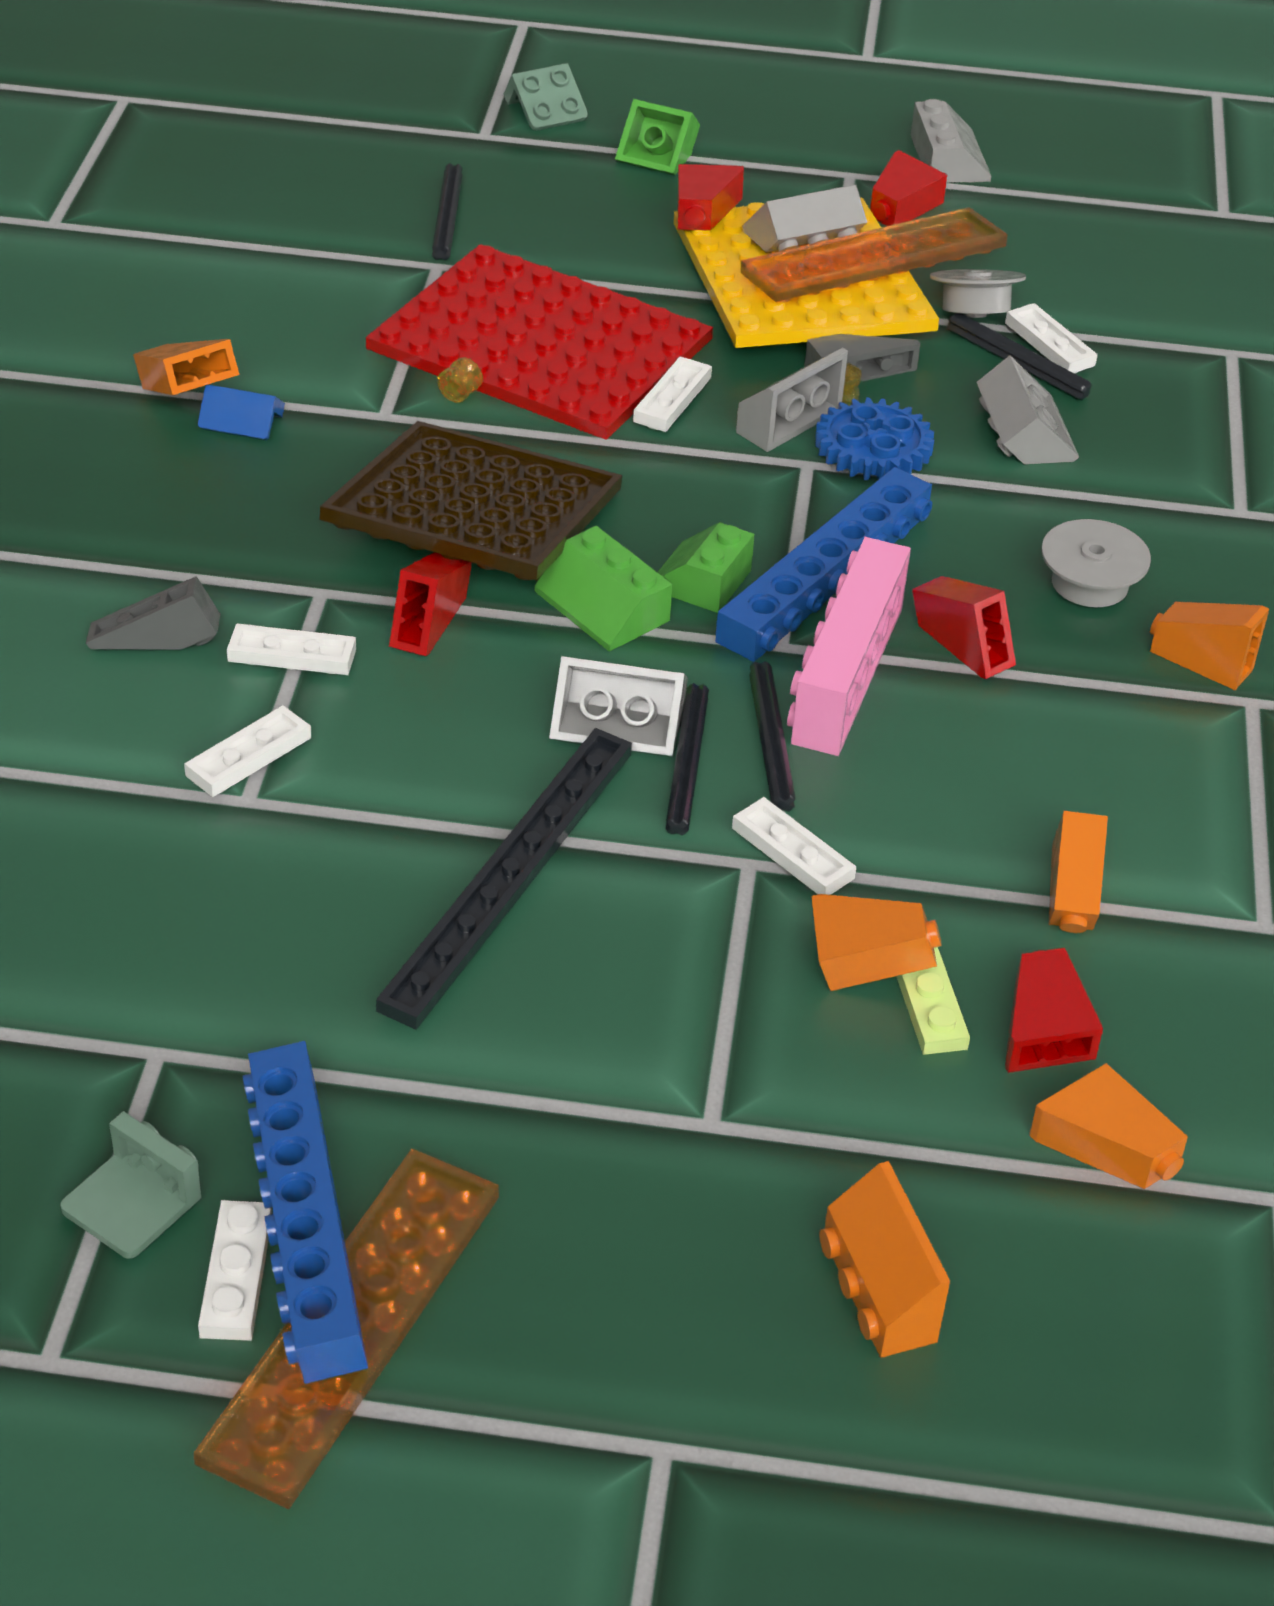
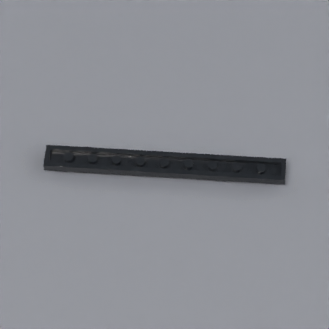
M594 728L376 999V1012L417 1030L631 756V742Z

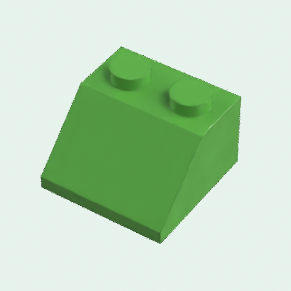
M633 99L615 160L676 175L678 164H684L692 154L700 124L692 112Z
M719 522L682 541L657 573L672 583L673 598L718 613L751 572L755 534L741 530L736 526Z

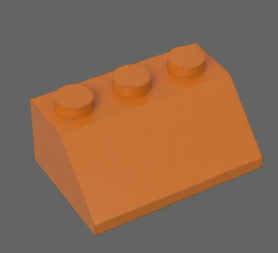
M890 1162L879 1163L827 1207L825 1227L820 1230L819 1237L824 1255L827 1259L833 1258L839 1270V1284L844 1296L847 1299L852 1298L858 1310V1323L862 1335L866 1340L872 1339L880 1358L938 1343L950 1279Z

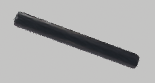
M449 163L444 171L432 245V256L436 260L440 258L447 260L451 253L462 182V167L459 164L452 165Z
M955 313L950 316L948 323L949 331L1003 360L1011 356L1029 374L1078 400H1083L1089 396L1092 386L1090 381L962 313Z
M766 661L763 663L754 662L750 666L751 672L749 677L771 803L781 810L790 811L795 806V792L772 667Z
M692 683L687 687L666 818V830L670 834L678 833L682 836L689 831L709 689L704 684L698 686Z

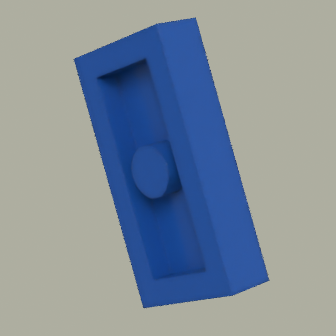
M205 385L198 426L201 429L268 440L273 417H283L285 403L276 396Z

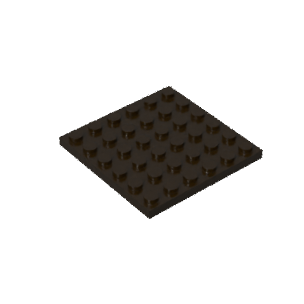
M417 421L320 506V520L333 523L340 529H354L368 533L376 539H390L401 542L411 549H426L437 552L447 559H462L473 562L483 569H498L512 573L519 579L538 580L563 552L566 540L580 534L621 489L622 475Z

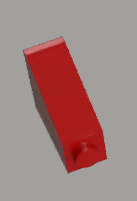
M898 150L894 152L873 187L870 210L878 222L894 230L944 203L947 174Z
M678 164V229L712 230L742 200L744 166Z
M433 552L401 569L389 647L422 656L430 654L466 599L472 562L462 559H447L440 553Z
M940 576L912 589L918 626L978 676L988 679L1016 665L1005 592L1003 590L945 576Z
M1066 949L1038 950L1022 954L1015 984L1005 1060L1007 1072L1011 1073L1095 1060L1103 1026Z

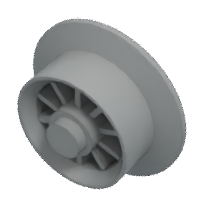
M962 269L930 273V279L943 283V310L966 313L967 317L981 318L987 317V314L1010 311L1012 285L1026 280V275L1019 272L1002 270Z
M1094 519L1068 521L1052 528L1045 535L1042 542V556L1047 566L1053 571L1052 584L1055 590L1065 599L1083 606L1106 607L1120 602L1127 595L1129 586L1137 583L1147 574L1151 564L1150 551L1139 536L1120 525Z

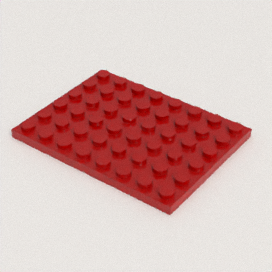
M479 244L367 335L366 349L607 440L633 415L637 405L680 356L691 360L712 340L713 327L700 323L696 319L672 313L665 308L641 302L635 297H627L610 291L607 287L596 286L582 281L576 276H568L554 271L548 266H540L526 261L520 256L510 255L495 250L491 246Z

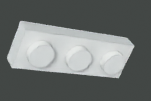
M1035 303L1007 312L1005 324L1050 361L1073 373L1095 366L1097 353Z
M680 356L634 409L633 422L653 430L666 432L711 379L712 366Z
M236 623L227 647L228 662L348 675L356 652V637Z
M283 705L184 763L185 776L210 796L214 797L311 739V725Z
M765 797L733 816V830L815 893L831 895L855 879L857 866Z
M221 1200L198 1324L200 1338L252 1341L269 1241L264 1216L273 1214L272 1208L265 1209L263 1202Z

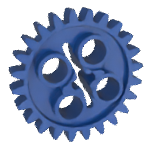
M866 398L865 403L862 404L858 400L852 399L851 406L839 402L838 409L829 407L828 414H821L820 422H817L815 447L819 448V456H826V464L837 463L836 470L838 472L849 469V476L851 477L857 473H863L864 480H868L871 475H876L880 479L894 467L909 474L912 473V469L921 471L922 464H928L933 453L934 431L930 430V422H922V414L911 415V407L899 409V402L889 406L886 405L885 399H881L878 404L873 403L870 398Z

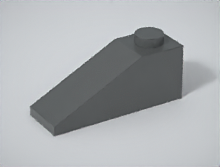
M834 334L807 339L805 367L844 348L848 350L844 385L915 371L918 365L920 342L912 339L852 334Z
M197 576L92 622L86 644L90 649L182 650L193 644L200 646L212 640L218 632L221 614Z

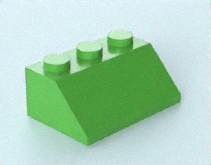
M594 526L567 539L563 552L542 574L535 585V592L609 652L670 621L672 583L598 526Z

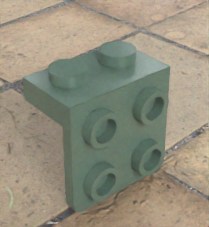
M568 63L512 74L504 92L508 105L521 103L529 126L535 131L581 122L588 115Z
M123 1111L109 1123L114 1156L61 1201L62 1214L124 1258L131 1259L138 1256L201 1199V1189L198 1173L199 1165L193 1153L186 1147L181 1145L175 1146L160 1136L159 1132L146 1121L139 1122Z

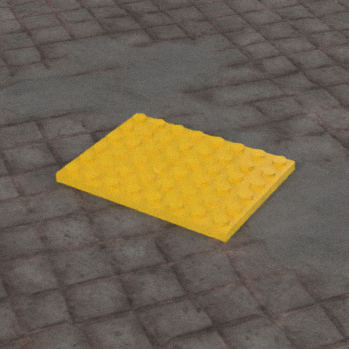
M863 198L860 199L868 223L857 232L858 235L855 238L839 242L838 238L829 239L827 243L810 248L808 244L799 245L797 249L783 254L779 253V250L765 252L743 230L742 226L764 205L763 203L754 202L748 206L734 207L712 230H679L677 211H674V225L735 348L807 342V339L834 334L884 336L938 331L939 317Z

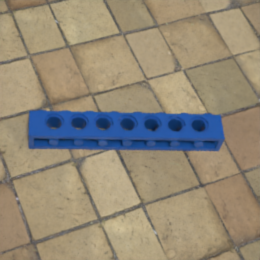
M892 468L721 608L717 615L715 642L752 662H755L765 652L773 650L778 641L790 631H795L805 618L812 612L816 613L819 611L823 603L836 593L840 575L842 573L847 574V565L852 550L859 551L865 537L894 544L898 539H903L918 522L926 520L932 509V501H930L932 484L901 469Z
M302 1041L249 1053L251 1073L243 1075V1083L248 1103L256 1102V1107L248 1109L253 1137L261 1136L262 1142L253 1143L259 1173L267 1171L268 1176L259 1179V1186L265 1209L273 1208V1214L266 1215L264 1218L270 1245H279V1252L271 1253L270 1257L276 1284L285 1283L286 1291L277 1292L276 1295L282 1323L291 1322L292 1331L283 1333L289 1365L299 1363L305 1384L368 1369L317 1089L306 1042Z

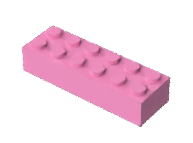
M865 537L859 551L852 550L847 565V574L842 573L836 589L837 598L830 597L825 613L826 622L819 621L814 635V646L808 645L802 662L803 671L797 670L792 680L790 694L796 696V702L792 703L787 718V726L793 727L791 744L839 756L902 611L910 547Z

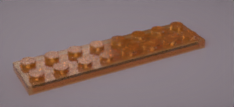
M968 207L741 260L740 273L775 302H787L794 297L807 294L817 295L823 290L846 288L852 283L865 280L875 281L881 276L894 273L903 274L910 269L932 267L939 262L961 260L964 256L977 253H990L993 249L1006 247L1007 233Z
M411 1149L345 1241L368 1369L305 1384L299 1363L291 1365L288 1363L283 1333L292 1331L291 1322L286 1323L195 1450V1465L289 1510L498 1200L499 1185L420 1151Z

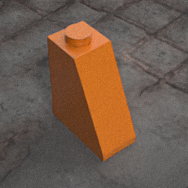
M230 339L165 344L133 354L142 388L169 395H176L240 375Z
M1175 602L1164 614L1159 613L1155 617L1150 628V634L1153 635L1150 652L1236 690L1254 669L1269 608L1262 605Z
M1063 811L1052 843L1049 925L1060 926L1061 930L1069 933H1082L1086 930L1094 929L1100 914L1108 816Z
M826 894L811 896L818 959L830 991L937 967L934 948L942 946L936 920L927 921L922 903Z
M1107 1063L1037 1104L1029 1135L1037 1143L1143 1189H1146L1160 1179L1164 1181L1169 1180L1179 1172L1184 1163L1182 1156L1188 1139L1184 1132Z

